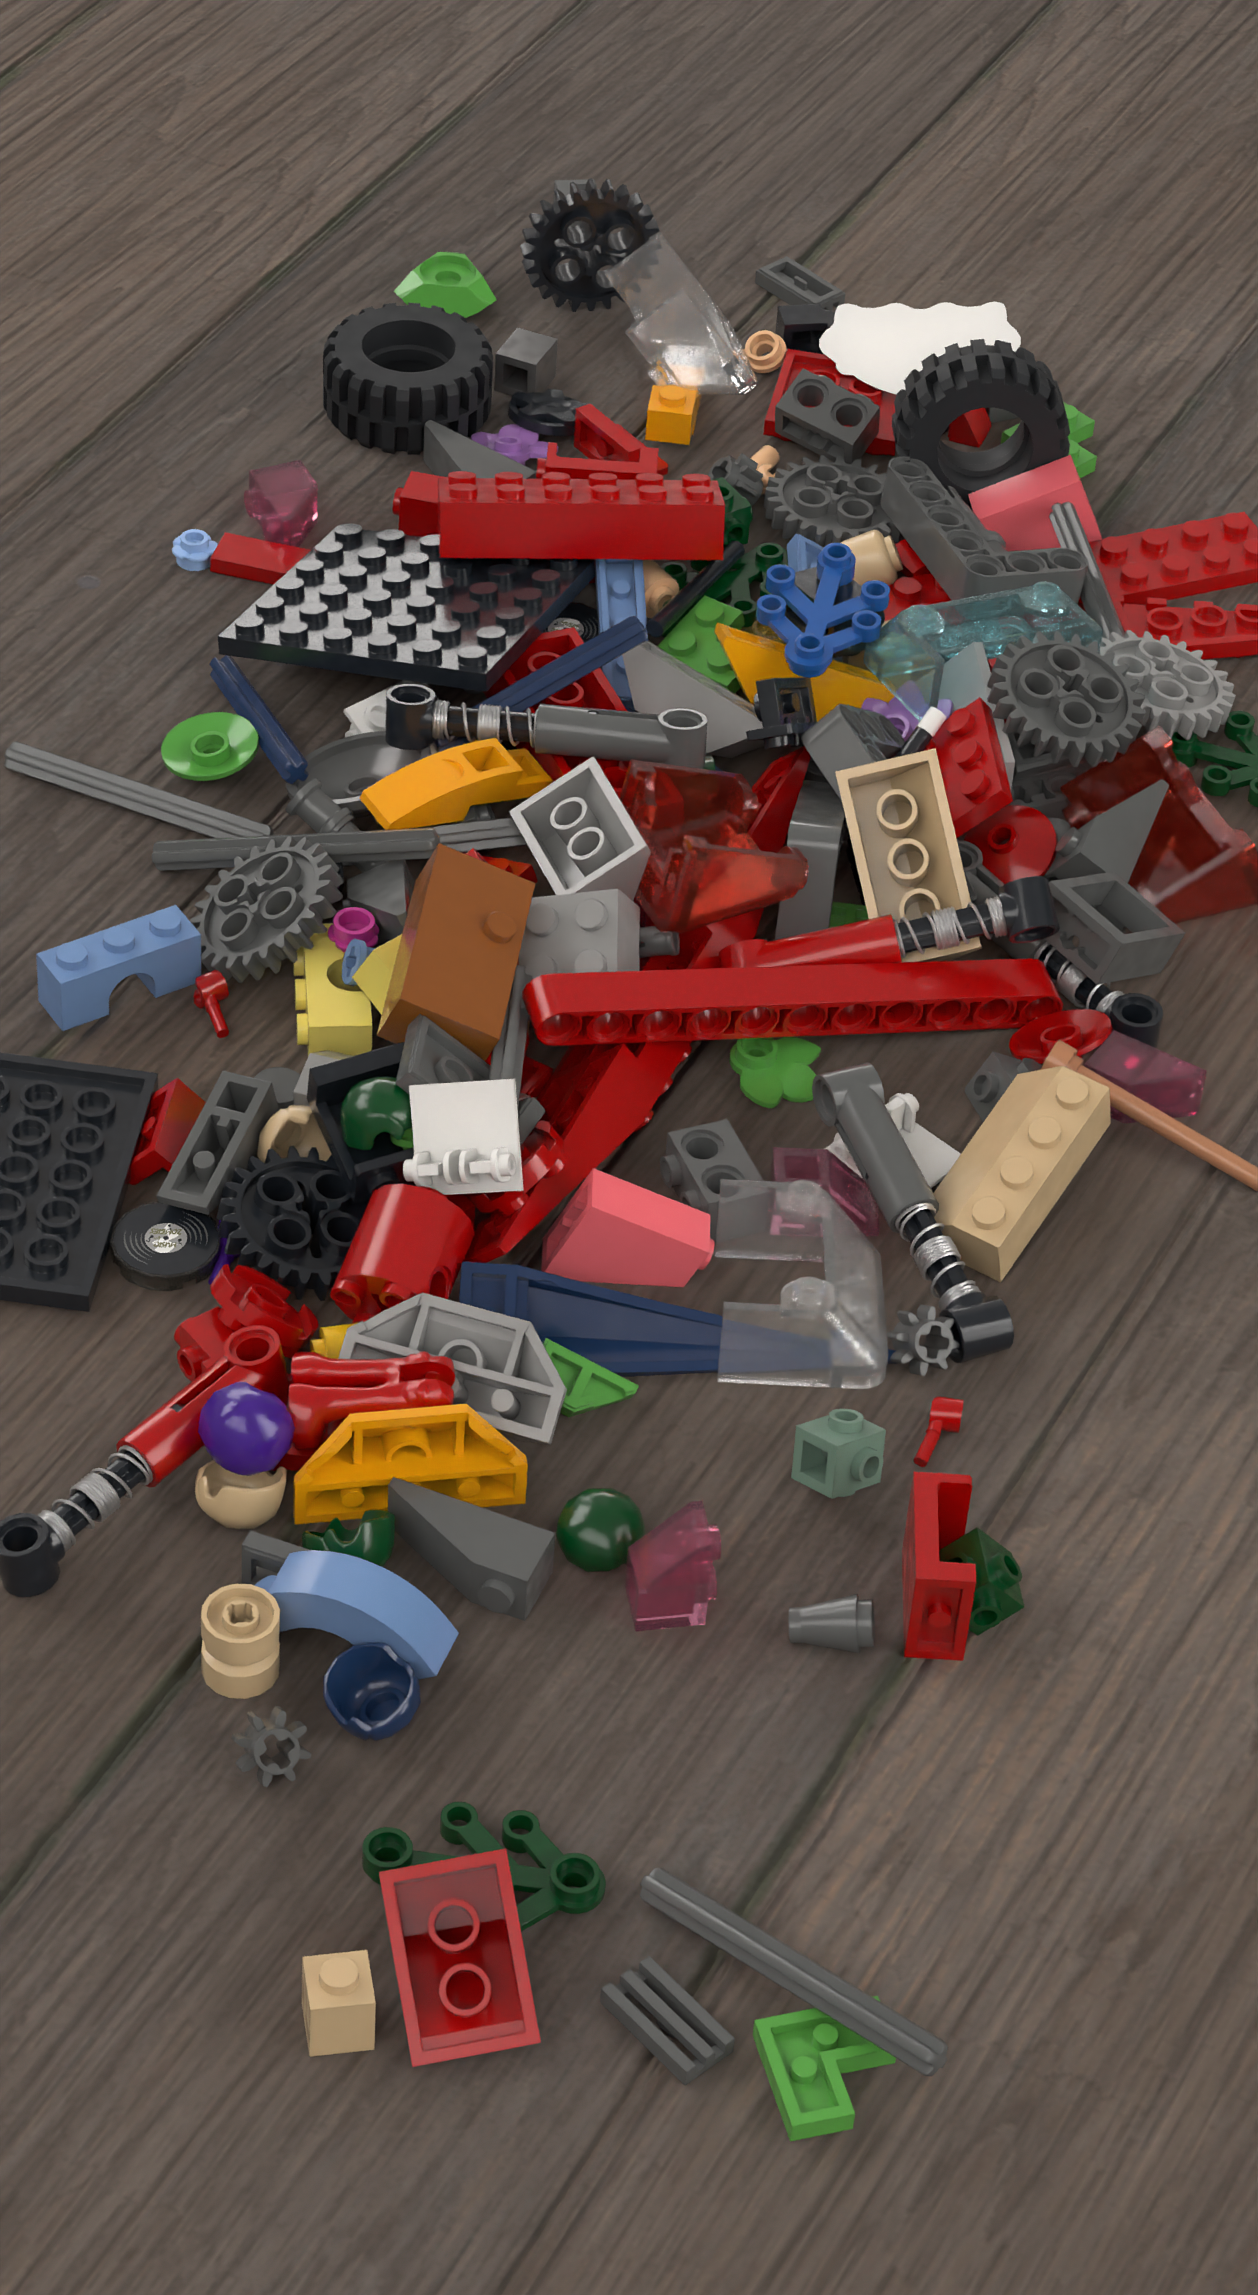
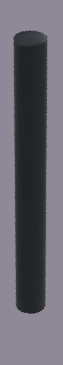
M731 541L724 548L723 560H711L646 624L647 632L653 637H660L744 555V546L739 541Z

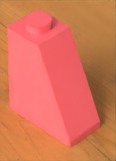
M1071 455L968 494L974 514L986 529L995 531L1002 536L1006 542V550L1008 552L1061 548L1049 518V514L1052 512L1051 508L1057 502L1063 504L1069 501L1075 506L1088 542L1102 540L1096 518Z
M593 1168L543 1237L541 1271L580 1282L684 1287L697 1269L703 1270L706 1268L713 1255L715 1243L713 1239H710V1214Z

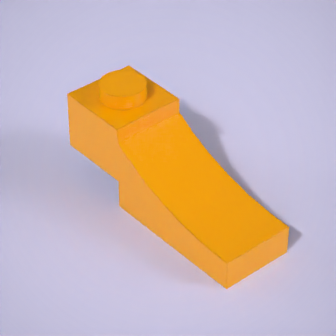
M661 367L657 385L652 386L648 404L645 440L690 445L703 390V371Z

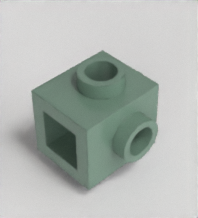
M835 1409L827 1416L796 1425L791 1478L831 1499L851 1496L856 1490L880 1483L886 1430L863 1419L864 1417L860 1412L851 1409Z

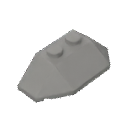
M645 641L622 655L634 709L637 712L660 714L669 709L686 708L703 713L708 721L706 756L716 755L733 758L764 746V740L747 741L746 731L763 728L762 722L756 716L753 704L649 641Z
M420 1293L384 1310L365 1322L361 1321L347 1328L338 1359L402 1358L422 1351L428 1352L432 1356L448 1357L453 1361L455 1370V1382L452 1385L454 1391L452 1405L468 1404L506 1439L551 1445L567 1388L530 1321Z

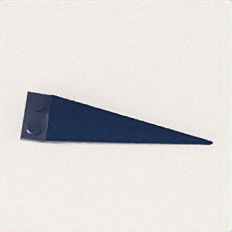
M462 1262L459 1303L530 1321L542 1342L547 1338L621 1377L898 1364L890 1359L897 1350L817 1336L703 1312L595 1286L520 1265Z

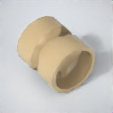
M252 1584L224 1586L210 1594L202 1605V1675L206 1684L220 1695L236 1699L259 1696L270 1689L279 1677L280 1608L276 1599L265 1589Z

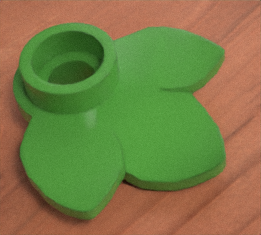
M771 1037L738 1039L737 1043L732 1047L729 1058L730 1065L736 1073L741 1075L740 1089L754 1103L766 1108H775L782 1098L791 1102L814 1100L812 1084L816 1074L808 1065L813 1063L821 1053V1048L816 1044L797 1037H783L777 1040Z

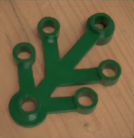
M762 543L748 553H744L730 568L738 570L726 572L661 636L665 638L704 595L719 602L731 595L729 606L743 611L745 623L743 627L754 625L757 621V603L750 598L749 584L754 580L761 582L760 597L771 594L766 589L767 570L771 566L778 564L788 566L787 550L776 543ZM690 560V566L700 572L711 560ZM667 562L661 565V568L677 581L679 590L699 573L687 572V567L679 562ZM670 600L666 601V602L663 604V607H664Z
M1245 711L1230 712L1224 727V734L1229 739L1236 741L1245 752L1199 741L1197 734L1193 731L1190 740H1186L1178 732H1173L1171 739H1167L1165 735L1163 736L1160 753L1165 754L1171 760L1172 768L1188 769L1194 766L1198 759L1237 768L1230 771L1220 765L1206 767L1203 770L1201 780L1203 792L1211 796H1224L1229 790L1250 785L1248 801L1251 805L1258 808V736L1253 732L1255 719L1250 713Z
M452 1802L441 1811L440 1833L447 1842L455 1845L464 1844L472 1854L504 1849L478 1821V1813L472 1805L466 1802ZM515 1810L504 1817L501 1836L503 1845L515 1853L527 1852L539 1866L518 1865L507 1853L514 1891L535 1893L516 1905L521 1932L558 1910L569 1914H580L596 1908L601 1903L605 1895L606 1880L598 1864L591 1857L581 1853L563 1854L540 1830L538 1818L529 1811ZM455 1820H462L467 1822L468 1824L464 1826H456L451 1824L450 1822ZM382 1827L373 1830L366 1836L362 1846L363 1870L375 1883L380 1885L379 1872L458 1857L415 1851L409 1836L402 1830L393 1827ZM520 1828L529 1831V1833L519 1835L512 1832V1830Z

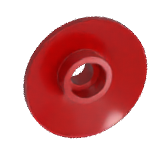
M1023 805L1005 806L970 829L963 840L974 844L980 849L983 855L982 865L1004 884L1025 877H1043L1055 860L1057 854L1055 849L1058 844L1057 834L1050 820L1040 811ZM1010 838L1007 843L999 845L1003 840Z
M1071 1009L1051 1013L1019 1028L1010 1038V1052L1017 1059L1030 1058L1039 1064H1043L1056 1042L1061 1040L1077 1049L1076 1056L1082 1058L1083 1055L1097 1048L1108 1039L1112 1032L1111 1020L1105 1013L1092 1009Z

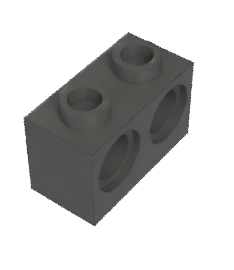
M804 368L775 406L776 433L819 455H824L833 462L836 461L838 456H843L845 463L851 464L856 459H860L879 433L880 406L874 404L867 396L854 394L836 385L827 376L816 375Z
M728 1119L667 1132L666 1155L660 1158V1171L663 1181L668 1188H674L680 1203L710 1214V1239L715 1241L765 1229L769 1188Z

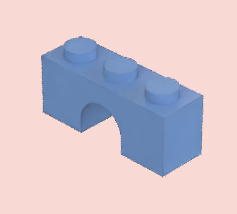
M177 905L37 953L38 1001L60 1029L65 1031L109 1015L111 992L121 980L130 975L136 974L155 998L195 984V978L201 975V934Z

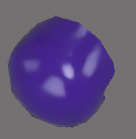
M236 1382L214 1392L201 1409L198 1433L212 1459L225 1470L243 1476H252L274 1469L290 1450L295 1430L291 1414L287 1411L286 1405L275 1394L259 1390L247 1382Z

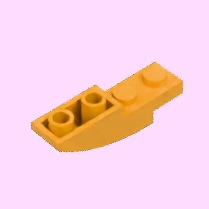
M496 738L452 747L411 763L363 790L359 799L385 830L409 829L464 821L472 805L529 798L550 785L553 780L526 748L506 750Z

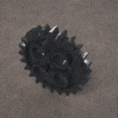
M592 178L588 179L585 190H579L575 182H571L570 194L565 196L556 189L554 190L556 202L551 204L545 200L540 201L544 212L543 215L530 213L529 218L534 228H524L522 230L526 243L520 245L523 258H525L522 260L526 274H529L532 287H539L544 300L552 296L558 308L566 300H568L572 312L577 311L581 302L586 303L589 311H594L598 301H602L606 309H610L611 297L614 296L626 302L627 298L624 290L629 287L639 292L641 288L637 278L650 279L652 275L647 264H657L659 261L655 250L661 248V242L657 235L660 230L655 218H653L651 208L648 204H643L638 192L630 196L625 184L619 186L614 192L609 179L604 181L600 189L595 188ZM576 221H583L580 225L569 227ZM623 228L620 232L611 233L614 229ZM571 259L565 264H558L562 260ZM612 265V266H611L609 269H607V270L598 271V270H600V269H601L602 267H604V266Z
M289 1146L286 1158H281L276 1151L268 1149L265 1163L251 1156L249 1157L246 1170L236 1167L232 1181L225 1183L216 1219L221 1220L218 1237L227 1238L224 1250L226 1255L240 1254L239 1265L250 1268L254 1267L257 1271L277 1281L285 1288L287 1285L294 1287L298 1300L303 1299L306 1289H314L318 1299L325 1301L328 1288H333L370 1199L354 1204L333 1156L331 1155L327 1161L320 1160L316 1147L311 1148L308 1157H300L297 1149L294 1146Z

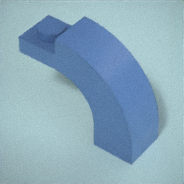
M318 1550L289 1553L277 1576H267L254 1585L265 1589L276 1599L280 1608V1632L296 1628H315L338 1635L353 1645L376 1642L389 1645L397 1656L410 1663L415 1676L419 1680L437 1676L459 1634L442 1611L415 1586L379 1565L343 1553Z

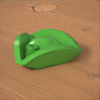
M437 252L413 269L394 290L397 296L407 305L408 303H420L421 307L431 308L433 305L444 308L445 312L449 314L456 312L464 316V318L482 311L497 300L477 268L465 254L458 252Z

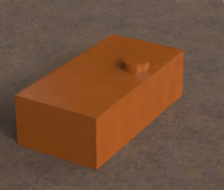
M439 843L415 881L377 1036L396 1044L405 1042L408 1025L421 1014L485 1061L500 1040L535 883Z

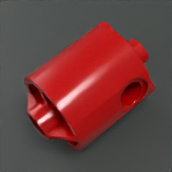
M390 1184L373 1191L330 1292L331 1298L344 1314L353 1320L352 1323L365 1322L384 1310L420 1293L448 1299L475 1234L472 1221L459 1206L448 1200L439 1191L430 1187Z

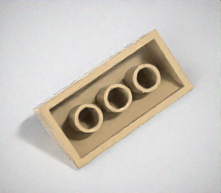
M936 748L836 771L868 918L872 919L891 914L892 919L900 923L902 917H905L908 921L922 918L924 912L931 916L932 910L936 911V909L939 911L940 909L943 910V908H951V906L955 910L967 908L971 899ZM976 937L971 938L969 944L964 943L963 940L959 941V947L955 946V948L952 946L951 948L948 947V949L944 948V950L940 949L939 951L937 946L925 949L924 954L919 953V951L905 953V959L901 958L902 962L949 961L979 950L982 947L980 938Z
M1064 1066L1017 1074L933 1193L939 1203V1210L934 1219L937 1223L944 1224L943 1235L952 1238L961 1255L960 1261H963L966 1266L998 1282L1004 1279L1111 1124L1109 1087Z

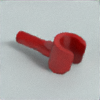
M213 970L195 978L197 989L194 992L193 1000L198 1008L205 1007L217 1037L224 1038L229 1035V1030L219 1001L228 998L229 990L222 973L218 970Z
M941 1396L933 1399L926 1435L914 1458L916 1465L920 1467L927 1465L938 1440H940L941 1431L959 1433L964 1400Z

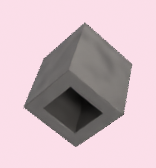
M517 328L496 353L494 391L511 396L518 391L524 393L543 392L556 376L558 339Z

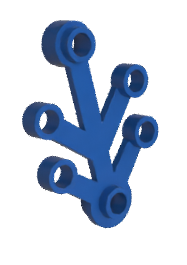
M830 543L819 553L816 575L820 583L814 603L795 585V571L791 567L778 564L771 566L767 570L766 589L771 594L764 595L758 599L756 618L761 624L769 626L786 643L785 659L789 664L790 670L798 676L808 678L820 676L831 664L833 653L860 642L875 641L880 636L881 617L875 612L883 611L889 605L890 588L886 583L878 580L867 581L861 587L860 596L834 605L839 586L850 583L854 579L856 559L851 549L845 544ZM786 604L807 624L804 633L785 616ZM852 619V627L825 636L828 628Z

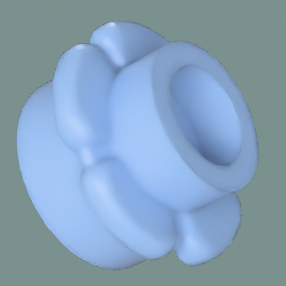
M190 529L174 539L172 553L181 568L189 571H201L210 567V558L217 547V543L211 541V537L206 532Z

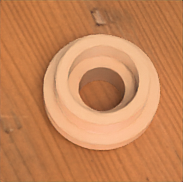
M768 330L758 331L748 338L744 349V359L752 371L769 373L778 369L783 364L787 347L779 335Z

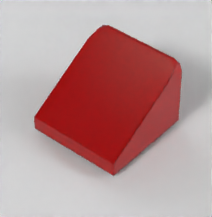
M979 408L966 412L949 424V441L976 448L981 447L991 429V421L986 409Z

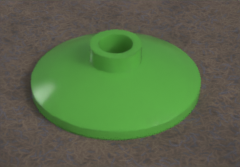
M227 712L204 713L188 718L170 730L162 742V759L168 770L181 778L194 781L216 780L240 771L254 759L259 749V736L250 721L242 716Z

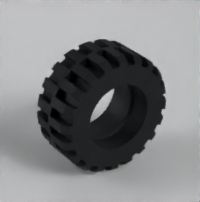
M396 303L384 304L382 308L374 309L373 306L362 309L358 316L351 314L340 325H337L324 344L323 407L333 425L339 428L341 433L348 439L353 440L356 438L361 446L370 449L373 447L382 448V451L385 453L395 454L396 451L407 452V455H420L421 451H424V426L429 420L439 423L467 438L471 437L472 434L477 433L481 429L491 411L492 347L485 335L473 322L467 324L464 316L456 312L452 314L446 313L444 308L433 305L431 308L421 307L420 303H408V306H397Z
M984 339L970 340V346L959 348L958 343L944 347L945 354L937 357L933 353L921 361L923 369L920 372L916 369L912 370L904 380L906 390L901 389L897 393L894 402L896 412L892 415V430L898 457L908 456L910 460L913 458L924 462L946 490L947 486L956 489L961 499L971 510L972 507L968 494L1061 459L1069 454L1070 443L1068 436L1070 428L1057 381L1053 380L1051 370L1044 362L1035 361L1033 353L1023 347H1019L1014 352L1009 342L995 340L994 345H986ZM999 408L1009 411L1021 419L1018 428L1009 439L999 446L986 451L963 452L947 446L940 440L943 432L952 421L962 414L975 409Z

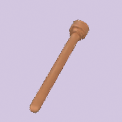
M1061 1040L1056 1042L1040 1070L1064 1066L1109 1087L1111 1107L1258 1191V1167L1083 1066L1084 1060L1076 1056L1077 1049Z

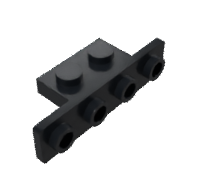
M808 677L771 678L756 681L757 693L754 696V709L757 718L762 722L763 728L746 731L747 741L764 740L765 749L803 747L801 735L817 723L811 679Z

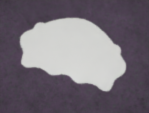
M944 302L927 309H913L901 303H891L877 308H862L847 303L837 307L834 323L819 339V348L824 355L836 363V369L841 374L854 375L857 379L868 385L897 395L901 389L906 390L904 380L914 369L920 372L923 369L921 361L931 354L935 353L937 357L945 354L944 347L958 343L959 348L970 346V340L984 339L986 345H994L995 340L1011 343L1012 350L1016 352L1021 345V337L1017 330L1008 323L1006 308L1000 302H990L974 307Z

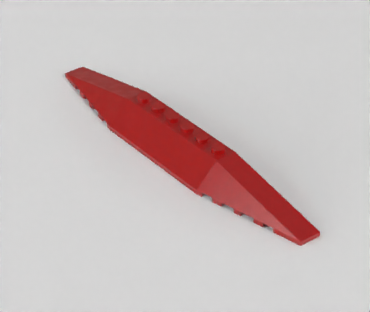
M805 746L770 763L741 801L744 807L738 817L735 815L729 817L719 829L718 833L723 838L720 845L713 853L709 849L702 851L694 862L700 869L689 884L686 880L678 882L667 896L673 903L672 907L666 909L661 914L660 912L654 914L647 922L645 927L675 923L679 932L680 950L677 956L665 955L639 958V971L722 968L719 958V951L730 944L754 938L810 762L811 755ZM692 1041L570 1045L537 1098V1101L546 1110L539 1121L549 1122L564 1140L562 1150L569 1157L568 1162L557 1174L548 1179L542 1177L527 1191L529 1198L518 1211L504 1217L497 1209L491 1212L492 1214L489 1219L480 1222L463 1262L487 1263L506 1255L576 1188L593 1168L595 1169L633 1132L645 1126L654 1115L652 1107L656 1100L672 1085L673 1079L671 1075L677 1065L691 1053L692 1047L690 1043ZM532 1130L529 1135L534 1134L536 1132Z

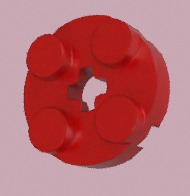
M538 1121L533 1128L536 1133L529 1135L520 1146L523 1191L465 1194L480 1212L489 1213L498 1209L504 1217L512 1215L527 1202L529 1198L527 1191L542 1177L548 1179L557 1174L566 1165L569 1157L562 1150L564 1140L549 1122Z
M225 1264L210 1285L212 1296L222 1306L217 1316L226 1326L234 1331L252 1325L266 1326L273 1329L279 1335L285 1357L292 1358L294 1353H297L300 1348L305 1347L318 1328L317 1318L305 1304L297 1312L286 1302L291 1294L287 1288L250 1267L237 1264L231 1273L229 1265Z

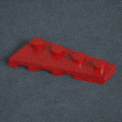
M1110 595L1125 634L1127 630H1131L1138 638H1142L1144 632L1148 631L1156 640H1160L1163 635H1167L1171 644L1177 645L1184 641L1187 644L1186 650L1190 652L1202 650L1201 659L1241 658L1249 655H1258V605L1237 604L1235 611L1224 610L1219 606L1213 605V602L1194 601L1193 608L1167 607L1166 599L1147 598L1146 605L1124 604V596Z

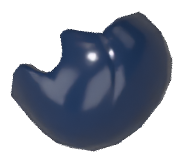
M376 1642L354 1645L335 1657L323 1676V1697L331 1714L344 1730L364 1741L369 1739L378 1741L392 1737L409 1725L421 1704L419 1679L415 1676L410 1663L397 1656L389 1645Z

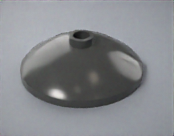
M374 731L349 736L322 746L305 756L304 758L308 762L305 770L309 775L303 782L297 779L293 784L286 783L287 792L291 800L304 785L317 778L322 783V791L342 809L348 807L353 812L355 818L372 817V813L359 799L363 790L397 770L432 755L430 746L419 750H403L392 747L385 741V731Z

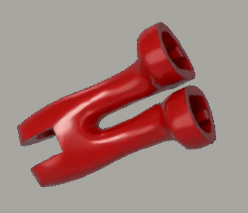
M425 1351L410 1354L407 1357L386 1359H336L316 1352L294 1353L292 1357L291 1375L293 1384L289 1386V1413L295 1427L293 1442L298 1451L312 1450L318 1447L323 1439L326 1425L336 1420L346 1419L349 1414L452 1405L454 1401L452 1385L455 1382V1370L453 1361L448 1357L432 1356Z

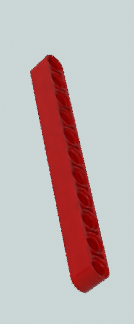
M1032 958L553 973L532 979L522 991V999L539 1042L551 1046L1021 1028L1039 1017L1062 1011L1063 1008L1061 998L1044 963L1039 959Z

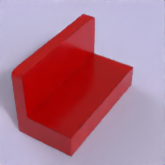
M592 404L576 408L575 448L589 459L639 463L640 447H646L621 425L611 421ZM658 456L657 474L664 476L668 474V464Z
M178 1078L166 1084L152 1095L151 1109L148 1119L143 1124L141 1130L142 1139L138 1152L131 1162V1179L129 1182L131 1185L138 1184L161 1168H164L167 1172L170 1171L206 1103Z

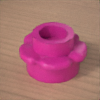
M349 907L340 910L335 914L333 924L328 929L329 939L335 942V946L343 952L346 951L348 944L353 939L363 940L366 946L371 948L378 942L379 927L375 923L373 914L363 908Z

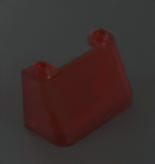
M1160 725L1130 743L1124 754L1117 751L1112 762L1104 759L1097 766L1088 769L1060 787L1068 805L1061 810L1062 814L1071 827H1075L1078 830L1098 815L1163 779L1169 784V787L1128 884L1175 924L1258 905V852L1254 843L1242 828L1232 830L1196 785L1190 769L1185 763L1182 765L1180 761H1177L1172 750L1173 742Z
M630 760L620 800L651 850L635 897L660 932L686 933L793 898L798 890L804 888L808 879V860L798 848L785 846L778 853L761 851L747 833L749 824H752L757 817L759 803L757 795L753 794L750 784L742 774Z

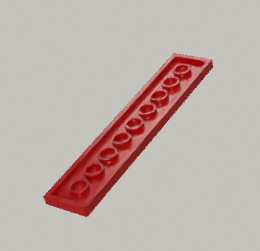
M1245 512L1228 513L1224 516L1199 521H1187L1183 524L1158 529L1152 528L1143 532L1117 537L1111 536L1089 542L1109 595L1124 596V604L1146 605L1147 598H1161L1168 601L1258 582V527ZM931 573L898 578L893 584L888 585L890 596L889 605L884 610V621L896 619L904 630L908 627L913 614L916 613L923 617L928 613H932V611H936L946 616L950 621L955 622L953 635L959 637V620L962 616L968 614L956 607ZM1080 597L1078 606L1069 610L990 617L999 633L1005 634L1088 617Z

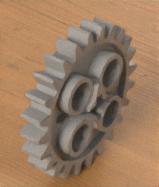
M1131 630L1126 631L1124 638L1115 632H1111L1109 639L1101 636L1098 638L1097 653L1104 655L1113 651L1115 655L1111 663L1114 666L1122 664L1129 666L1124 678L1139 680L1135 692L1145 695L1141 708L1146 710L1141 725L1146 727L1147 734L1152 735L1157 729L1162 730L1167 739L1172 738L1173 732H1178L1183 738L1190 740L1192 731L1204 738L1208 730L1216 733L1219 730L1220 724H1226L1236 696L1232 693L1234 684L1226 681L1227 672L1215 670L1218 663L1216 660L1204 661L1201 659L1202 650L1190 652L1186 650V642L1182 641L1177 645L1171 644L1167 635H1163L1160 640H1156L1148 631L1144 632L1142 638H1138Z

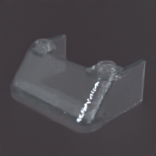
M661 232L605 273L606 278L632 310L636 321L626 330V334L651 364L652 367L648 370V373L657 386L677 385L683 389L697 390V394L745 395L759 385L736 331Z
M721 1179L715 1257L824 1262L825 1280L815 1277H801L786 1284L780 1293V1305L724 1302L717 1382L868 1389L881 1384L886 1378L888 1345L880 1252L831 1195L815 1182L808 1180L775 1182Z

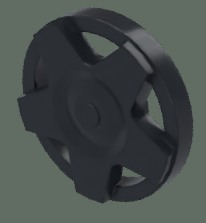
M548 388L545 392L531 393L518 391L512 395L508 416L515 424L532 432L553 436L574 435L576 408L589 403L579 402L564 396L563 391Z

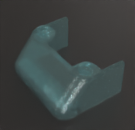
M1037 582L1033 586L947 602L913 605L898 613L881 627L880 636L877 640L866 642L863 662L920 722L931 706L935 708L938 706L944 664L971 643L983 642L986 657L988 658L1002 655L1006 645L1009 643L1016 646L1022 635L1033 641L1036 632L1041 631L1050 641L1055 631H1060L1066 642H1071L1075 634L1079 635L1082 646L1088 647L1093 641L1098 642L1097 653H1099L1103 629L1063 592L1058 585L1051 582Z

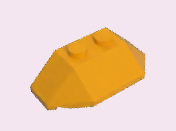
M717 622L714 632L742 691L751 704L754 705V696L757 693L756 681L771 678H802L793 673L789 668V664L784 656L786 644ZM834 659L822 675L810 678L817 722L839 704L861 709L866 698L880 699L888 703L902 689L893 677L878 674Z
M468 1404L349 1414L294 1475V1524L330 1522L333 1518H338L340 1521L362 1519L363 1514L368 1510L388 1511V1484L393 1477L482 1508L525 1504L528 1470L527 1458L524 1453Z

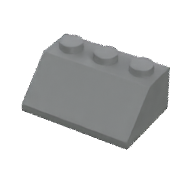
M594 756L509 811L556 895L619 889L632 901L634 900L651 850Z

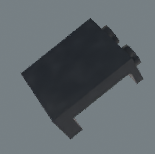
M404 1042L310 1068L307 1101L354 1204L370 1199L373 1191L384 1185L407 1184L416 1186L414 1181L407 1182L403 1174L404 1161L406 1159H413L414 1147L404 1150L403 1147L391 1142L390 1133L382 1132L376 1135L371 1150L352 1148L344 1141L341 1127L342 1103L351 1087L363 1080L374 1077L397 1078Z

